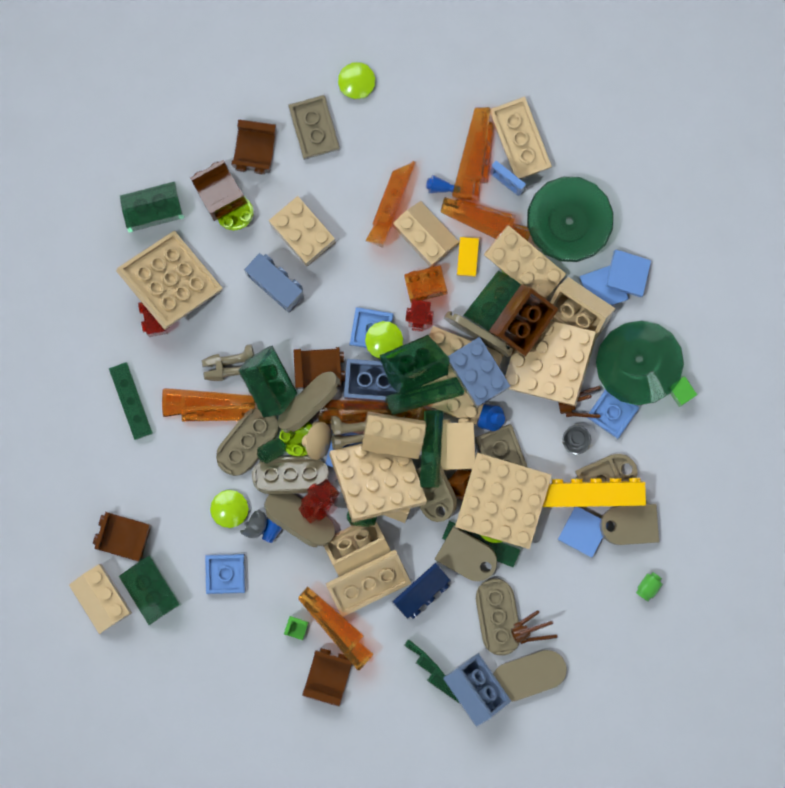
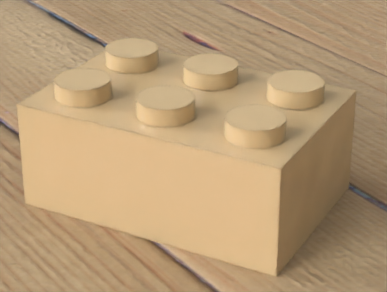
M298 196L269 220L273 229L306 267L335 243V238Z

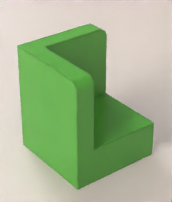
M682 377L667 387V390L679 407L697 396V393L686 377Z
M290 616L284 635L303 640L309 622Z

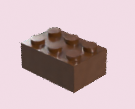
M521 284L489 332L505 342L516 353L526 357L559 309L532 288Z

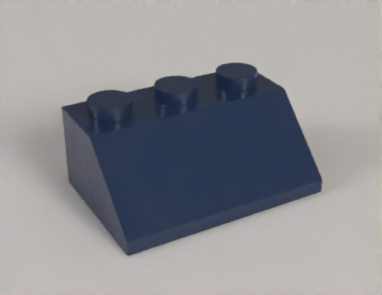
M435 562L392 602L407 619L409 617L414 619L421 613L420 607L424 604L426 606L430 605L436 599L434 595L438 591L443 593L450 586L448 584L450 579Z

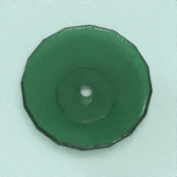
M563 176L547 182L534 194L527 209V228L533 243L545 255L560 262H579L595 256L607 244L613 231L614 212L608 196L595 183L581 177ZM568 218L573 221L570 225L566 223Z
M640 320L624 323L606 336L600 344L596 366L598 378L609 394L621 402L644 405L656 403L673 391L681 379L684 360L682 348L671 332L659 324ZM642 357L643 360L641 362H637L636 358Z

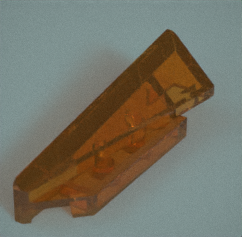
M476 107L474 109L452 193L454 198L479 202L480 183H488L494 134L493 122H489V107Z
M415 161L392 171L372 223L374 226L367 236L366 242L384 248L415 168Z
M444 197L441 213L495 239L509 225L525 240H529L532 228L515 224L516 215L463 199L453 200Z
M164 388L162 392L163 417L181 415L182 422L239 421L248 410L255 409V396L169 388Z
M330 400L317 414L318 422L331 424V416H338L341 422L353 424L364 422L367 418V412L404 417L408 412L411 413L413 408L410 402L398 404L360 400Z
M307 587L298 597V600L357 670H361L374 655L359 642L364 635Z

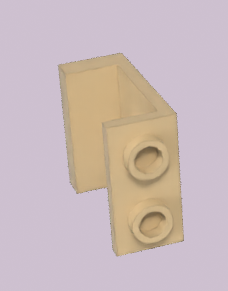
M458 419V423H450V420H439V424H435L436 460H439L442 469H472L475 461L474 422H470L469 419Z

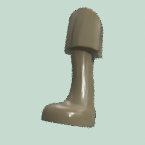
M252 344L246 345L244 352L238 355L220 357L219 354L201 360L202 367L216 366V370L203 372L204 380L223 381L224 377L245 375L250 380L257 379L255 363L241 367L224 368V366L230 364L255 362Z
M331 416V428L334 434L331 437L333 450L342 449L343 446L362 442L364 433L351 436H341V434L364 432L366 419L364 422L347 424L341 422L338 416Z

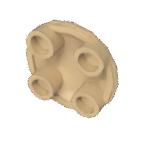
M315 421L308 434L303 437L302 445L306 447L307 454L311 459L318 460L327 454L331 444V430L326 423Z

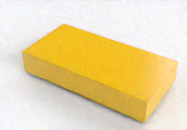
M460 237L457 276L476 277L479 238Z

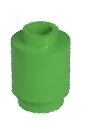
M654 572L651 575L647 573L638 585L636 594L649 602L662 587L663 583L660 582L662 578Z

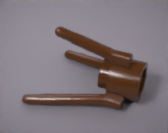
M596 386L580 392L577 402L592 398L591 395L586 394L597 391L601 387ZM558 402L560 413H566V417H601L599 414L572 412V410H576L575 406Z
M537 610L522 621L514 624V628H511L513 639L516 643L524 644L526 642L557 638L558 635L556 634L528 638L530 632L552 625L553 621L528 628L527 625L523 626L539 614Z

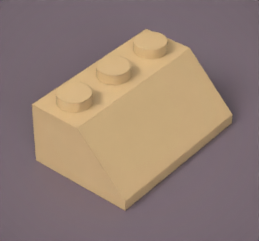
M421 201L406 210L393 222V228L431 268L459 243Z
M569 277L558 286L550 302L559 309L552 318L553 321L595 331L597 333L596 339L616 309Z
M367 412L361 450L419 459L426 423L422 420Z
M374 517L364 519L334 534L331 542L324 546L339 577L391 552Z
M102 564L93 567L69 584L99 634L132 614Z

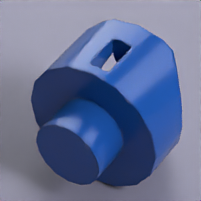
M483 404L477 424L478 427L490 431L499 430L505 422L502 408L491 404Z

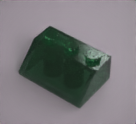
M175 181L120 195L122 213L129 232L184 218Z
M498 270L463 316L489 332L521 284Z
M429 335L380 355L388 382L399 395L448 375L450 358Z
M273 345L248 358L238 370L263 418L283 414L297 395V391Z
M150 555L119 576L148 625L153 624L182 605L154 558Z

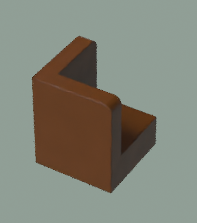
M457 470L448 480L456 499L463 500L471 471Z

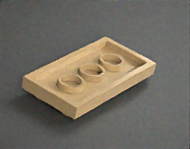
M525 97L489 109L509 165L516 177L523 179L552 167Z
M509 225L506 226L484 253L486 258L520 286L523 284L532 288L545 299L566 275L564 271Z
M396 550L326 583V586L341 617H344L411 584V581Z

